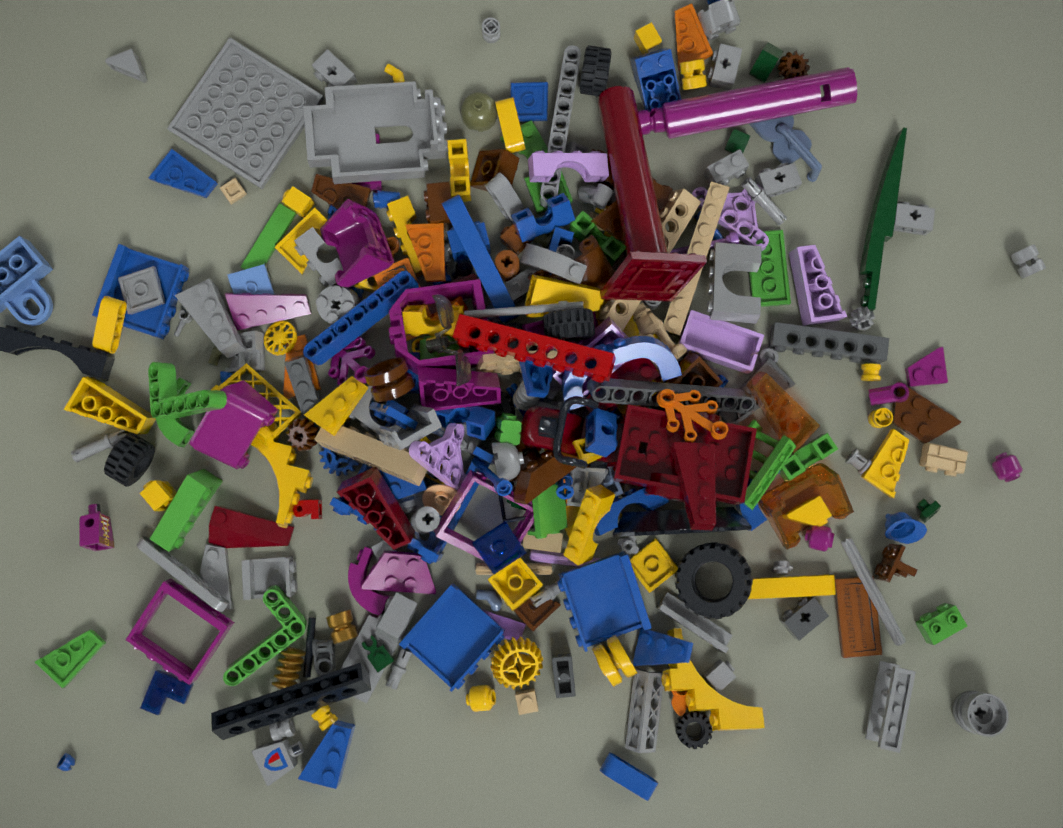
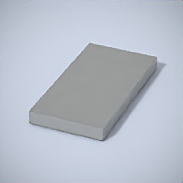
M369 614L341 667L342 669L361 662L369 672L371 691L353 696L366 704L385 668L377 673L367 658L371 652L362 647V642L365 641L367 645L371 646L373 641L370 637L374 635L378 640V647L384 644L391 655H393L396 646L376 636V629L374 628L377 617Z

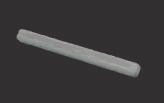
M851 538L843 540L841 544L894 644L897 646L904 644L906 639Z

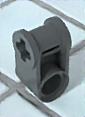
M332 637L324 640L313 639L312 650L316 673L322 676L334 672L336 660L335 644H333ZM323 661L328 662L330 665L328 672L323 671L321 667Z

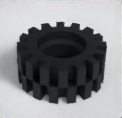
M688 711L681 718L678 717L675 731L683 745H686L688 748L697 749V747L703 748L704 744L707 745L709 743L708 740L712 738L711 733H713L709 719L703 713ZM692 722H697L701 726V733L696 737H691L687 734V726Z

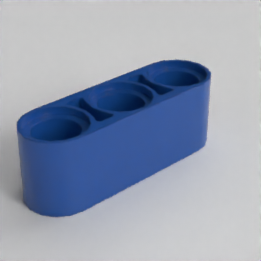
M609 752L600 768V772L647 801H649L658 785L654 778Z

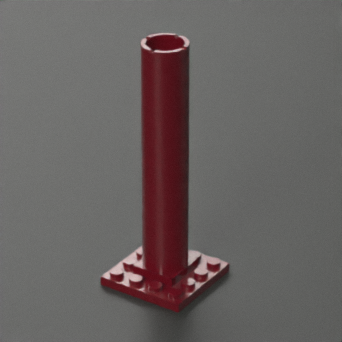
M626 86L610 87L600 94L597 101L627 257L600 291L601 299L673 301L707 263L706 256L697 255L696 253L678 254L677 252H667L634 91Z

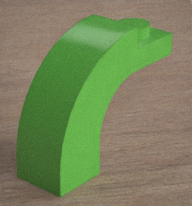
M181 377L178 380L176 379L177 396L185 394L192 383ZM180 418L156 419L163 435L179 447H185L195 431L184 425Z

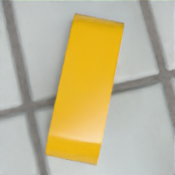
M514 98L495 101L506 150L510 153L526 150Z
M104 296L99 307L92 342L93 348L111 354L117 351L127 308L125 301Z

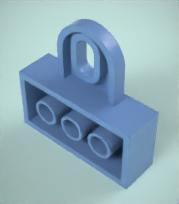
M18 236L0 251V313L8 308L21 323L36 326L47 321L53 311L52 299L40 285L39 281L54 269L34 245L21 236ZM29 299H33L39 306L40 312L37 315H33L26 307V302Z

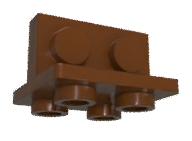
M889 544L884 548L882 561L877 564L874 570V579L890 582L893 575L904 578L907 576L915 577L918 569L900 561L906 546Z

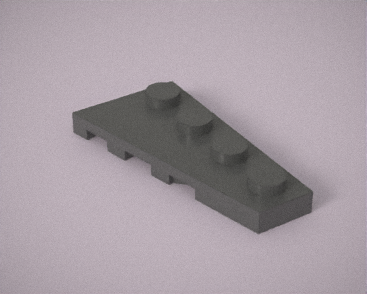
M767 358L739 388L746 390L756 402L755 408L749 413L719 411L717 415L721 416L725 423L738 424L750 416L752 412L781 395L786 389L793 387L795 383L770 358Z

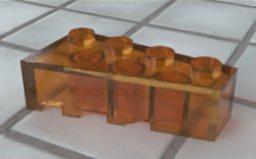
M759 371L747 384L748 389L778 438L781 440L784 435L790 438L796 445L792 452L793 454L820 427L767 373Z

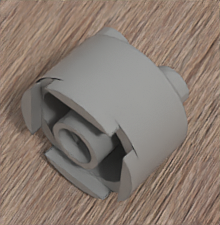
M729 0L717 1L708 6L709 10L706 12L702 9L698 13L704 34L709 41L719 37L718 34L722 32L730 34L736 31V26L741 22L734 0H730V2Z
M338 285L325 288L316 300L318 313L330 324L335 323L360 303L359 297L353 289ZM337 301L341 302V304L339 305L340 308H337L336 306Z

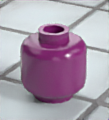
M1005 452L995 457L996 460L992 463V468L999 480L1010 482L1021 477L1020 473L1023 471V468L1015 455H1007Z
M812 526L811 530H806L805 541H808L810 549L826 552L828 548H832L835 533H832V529L827 526Z

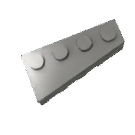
M210 279L175 295L219 351L227 358L245 350L221 293Z

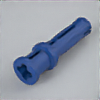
M569 473L556 482L558 486L556 494L561 499H569L574 495V489L571 486L573 478Z

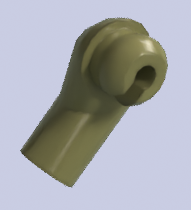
M216 346L212 349L208 363L217 366L223 353Z

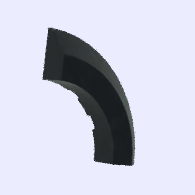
M734 507L716 508V525L712 531L691 530L686 509L624 512L618 527L613 531V537L752 530V527Z

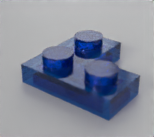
M156 670L140 709L160 715L167 698L185 704L194 684L189 685L183 680L180 681L175 676Z

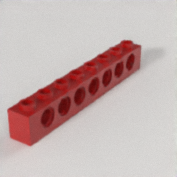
M459 314L452 336L457 341V344L463 347L475 346L479 351H494L496 355L501 357L513 356L515 360L520 362L529 360L536 366L545 367V365H548L558 372L567 370L572 372V375L581 378L584 375L590 376L593 381L603 383L604 380L610 381L616 360L614 353ZM474 332H481L479 337L472 338ZM494 336H500L498 342L491 343V339ZM519 341L517 347L510 348L511 342ZM531 346H538V350L535 353L528 352ZM550 351H557V355L554 358H548V353ZM568 357H577L574 363H567ZM589 361L597 362L596 366L592 369L586 367Z

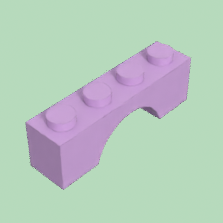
M536 151L528 159L530 182H549L554 172L564 167L576 170L585 182H604L609 176L607 153H600L599 151L582 153L581 151H573L571 153H563V151H554L552 153Z

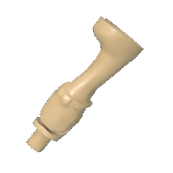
M644 303L638 305L633 313V321L636 322L639 335L654 338L653 335L656 334L660 341L671 349L676 360L679 359L687 351L686 347L681 343L675 344L670 339L663 327L662 320H659L651 312L650 308H646ZM652 361L654 367L658 369L657 364Z

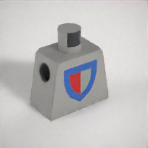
M284 738L277 742L260 745L251 752L266 785L269 786L298 764L296 756L304 753V748L300 741L290 745L288 739Z

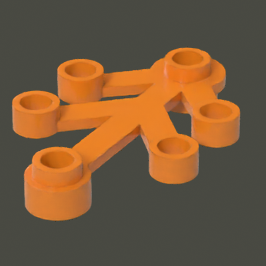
M664 389L658 393L657 403L660 407L665 408L668 419L666 428L668 431L676 432L680 425L679 421L675 418V409L681 414L685 429L684 440L687 443L695 442L697 437L691 420L709 430L714 439L720 440L726 437L728 426L724 422L717 421L712 423L698 414V412L715 414L718 409V404L715 401L710 400L707 403L696 404L701 397L700 392L697 390L675 394L670 389ZM689 401L693 405H683L680 402ZM673 423L676 427H672L670 424ZM691 434L693 438H689L687 435Z

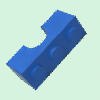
M564 193L546 200L548 210L540 218H535L529 208L511 215L517 235L522 243L531 241L541 234L550 233L555 227L567 226L570 222L575 221L570 201Z
M479 406L435 411L442 428L446 429L450 423L466 422L467 435L481 440H486L495 427V411Z

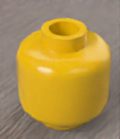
M489 685L472 686L469 693L466 694V704L474 712L489 711L496 704L495 690L491 689Z

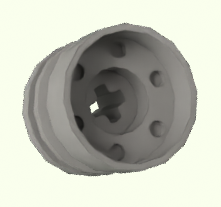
M966 691L956 698L953 705V716L956 723L962 729L974 734L988 737L996 736L1006 728L1009 721L1005 703L993 694Z

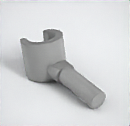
M181 310L178 314L181 320L174 334L179 337L185 324L192 321L190 314H188L187 318H183L185 315L184 310Z

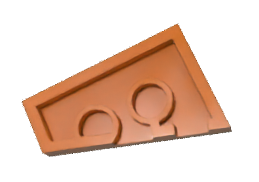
M691 3L676 10L678 71H680L679 63L697 59L705 60L713 56V51L704 34L693 4Z

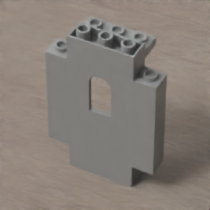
M416 81L325 87L326 105L303 106L309 167L331 166L334 184L425 178V171H428L427 160L444 159L448 151V142L444 140V134H447L446 122L442 121V116H445V106L441 105L440 98L433 97V89L425 90V99H421L420 89H416ZM407 126L413 132L412 138L407 142L376 144L375 128Z

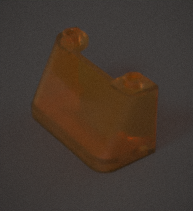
M823 463L812 465L792 480L784 481L766 491L759 500L761 509L780 542L787 550L798 545L801 539L798 533L810 526L784 519L782 515L810 498L821 496L832 517L835 519H844L854 512L839 474Z

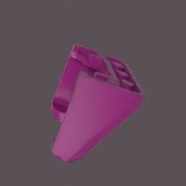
M347 199L320 229L323 241L337 249L343 270H338L335 273V280L341 287H351L388 269L394 263L378 216L372 210Z
M242 380L220 390L224 391L227 396L225 407L206 412L189 443L195 450L235 469H244L249 464L250 455L247 453L248 448L260 428L268 427L275 421L274 416L278 411L275 406L253 387Z

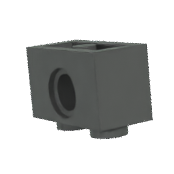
M571 653L552 655L556 698L575 697L576 691Z

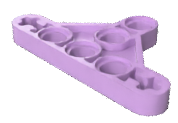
M698 187L692 192L695 198H697V195H703V198L698 199L701 201L698 206L700 210H702L708 192L703 187ZM745 189L739 193H728L718 223L730 233L737 232L738 238L746 245L762 246L761 251H763L769 243V238L758 229L755 210L756 201L751 199V196ZM742 202L746 205V209L740 210L736 207V204ZM731 215L735 221L727 223L724 217ZM747 227L749 233L746 235L742 234L739 228ZM763 240L759 245L756 244V241Z
M450 423L443 437L429 444L424 441H414L411 443L409 448L411 458L444 484L458 491L467 476L463 470L460 447L464 437V427L462 424ZM430 455H431V456H432V459H431V463L429 464V458H430Z

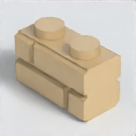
M933 443L923 444L919 465L926 467L925 471L937 473L938 470L945 471L944 475L951 477L964 473L968 455L967 451Z

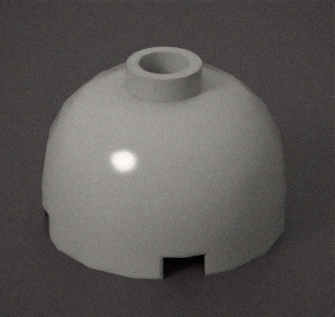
M492 443L497 476L507 480L515 478L520 472V464H524L522 452H518L516 446L510 443Z

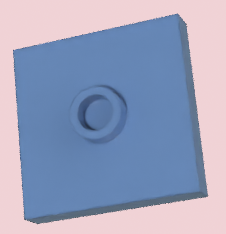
M265 264L227 275L233 294L271 293L275 295Z

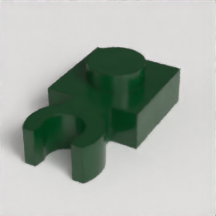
M372 635L370 638L373 644L369 646L364 641L362 642V647L371 652L367 658L378 673L395 660L384 644L378 647V640Z

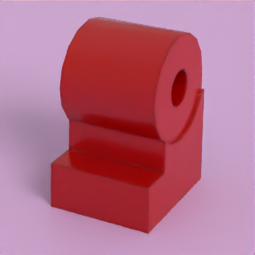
M299 500L298 504L294 505L292 512H294L296 517H306L311 514V519H322V500Z

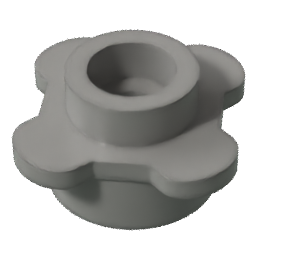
M636 537L619 538L617 544L620 546V552L625 551L627 554H637L639 548L635 543Z
M776 561L771 572L777 573V575H788L793 566H790L789 561Z

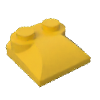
M519 555L515 556L487 579L512 611L521 606L543 586Z

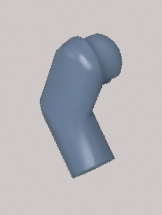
M477 590L476 600H487L493 611L501 609L502 600L495 591Z

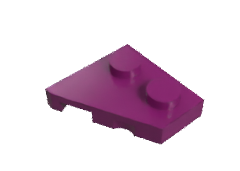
M943 347L935 349L905 369L908 387L948 383Z

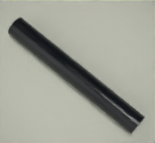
M308 617L303 677L305 678L311 677L312 641L315 637L316 618Z

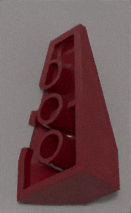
M214 506L209 522V543L224 548L289 546L295 527L289 525L287 528L279 527L272 520L224 506Z

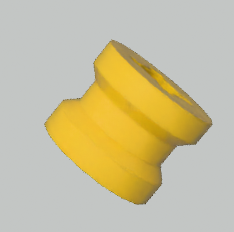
M880 364L861 365L863 375H861L862 381H881V376L879 375V370H881Z

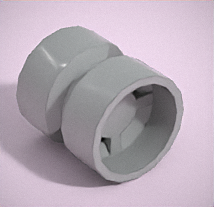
M1035 244L1010 255L1014 264L1019 265L1018 272L1022 279L1046 268L1043 260L1037 257L1039 252ZM1031 260L1032 265L1028 267L1026 262Z

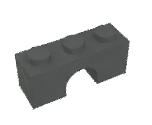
M301 355L286 360L284 364L302 416L305 418L304 414L321 401L319 391H316L308 359Z

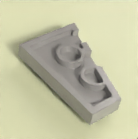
M206 544L199 577L229 601L226 609H234L231 598L232 588L229 580L227 548Z

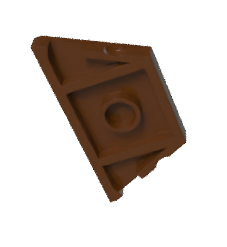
M909 387V397L906 401L893 402L892 424L923 444L932 441L962 422ZM898 388L896 389L895 396L902 397L906 392L904 389Z

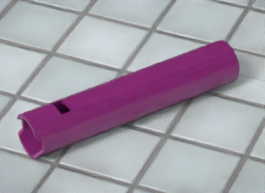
M845 67L667 102L662 106L667 138L673 139L853 104L857 100V81L854 69ZM820 85H823V97H821Z

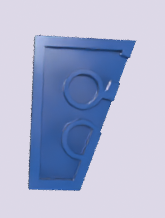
M372 401L369 409L375 412L374 416L405 430L407 427L415 430L418 424L417 421L390 406Z
M641 628L633 665L689 663L694 643L650 629L644 631Z

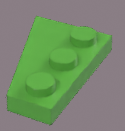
M89 630L62 647L50 652L48 655L36 660L35 663L61 688H65L106 642L95 631Z

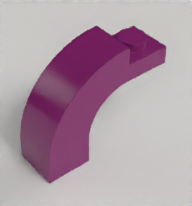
M366 546L364 550L360 549L357 556L359 563H350L348 584L354 599L360 606L373 614L380 615L384 614L385 604L390 596L376 590L361 589L360 587L361 582L367 578V569L373 555L372 548Z

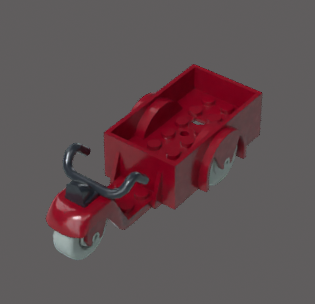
M573 396L563 403L560 410L541 406L530 407L522 420L520 434L522 442L528 446L553 450L554 457L559 463L585 469L588 465L587 461L562 455V453L579 457L572 442L585 438L586 419L568 412V410L574 404L597 409L599 402L581 396ZM628 405L625 419L616 420L618 424L616 431L618 445L616 450L607 457H602L595 461L605 462L607 467L615 468L613 478L615 482L646 487L645 495L647 496L657 495L666 499L685 502L681 493L678 474H676L674 459L670 451L673 442H686L684 440L685 429L680 412L674 409L675 418L679 421L680 425L676 432H670L666 428L668 419L665 408L661 407L660 410ZM698 412V414L712 423L720 420V417L715 414ZM691 420L693 429L697 433L696 440L693 443L715 444L716 501L735 505L744 503L757 428L725 423L728 426L727 435L725 438L717 440L712 437L709 430ZM673 423L670 424V426L676 427L675 424H673ZM687 435L689 438H693V435ZM640 442L648 443L646 454L638 453Z

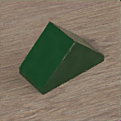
M767 42L749 75L765 83L784 51Z

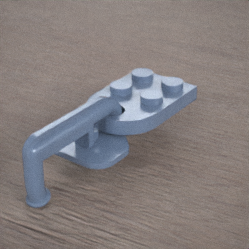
M793 115L749 124L762 139L774 142L773 155L782 164L788 163L789 165L802 158L812 169V171L808 172L807 179L810 182L817 180L822 165L809 151L812 143L808 136L801 130L792 129L794 125Z

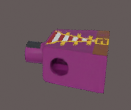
M100 504L88 505V515H83L79 518V546L92 551L115 548L111 519L109 516L101 514Z

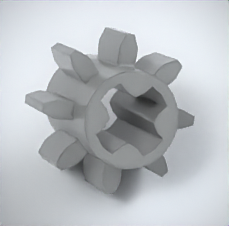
M858 307L851 312L852 318L849 320L856 330H867L874 324L872 321L875 318L874 313L869 311L868 307Z

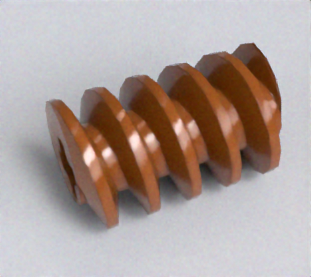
M510 250L499 252L495 258V267L502 281L508 282L519 274V258Z

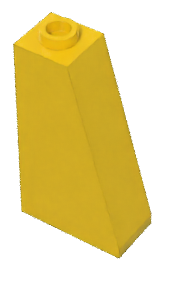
M532 274L524 306L556 304L559 301H567V303L583 301L584 308L599 311V307L603 304L604 299H601V290L597 287ZM550 312L533 313L525 315L530 318L543 317L544 315Z

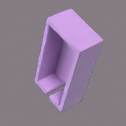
M691 310L687 315L678 344L681 343L686 347L687 351L685 353L689 354L692 352L702 359L749 374L753 371L758 356L756 353L760 350L764 335L722 320H711L710 316Z

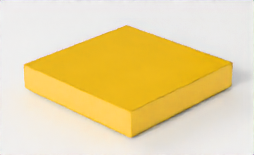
M656 538L639 550L637 554L629 558L635 576L648 593L652 592L678 570V566Z

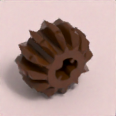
M797 50L794 51L793 55L790 52L786 53L785 56L781 57L780 64L777 66V69L780 70L779 76L789 79L808 75L807 72L810 70V66L807 65L809 59H803L804 53L799 56Z
M298 418L288 425L289 430L286 434L290 436L287 441L292 442L291 448L297 447L298 451H308L317 445L314 439L318 434L316 431L319 428L314 427L315 422H309L308 418Z

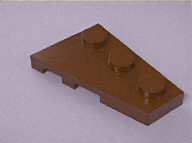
M316 174L311 192L336 209H339L347 199L367 208L371 189L352 183L334 184L333 178Z

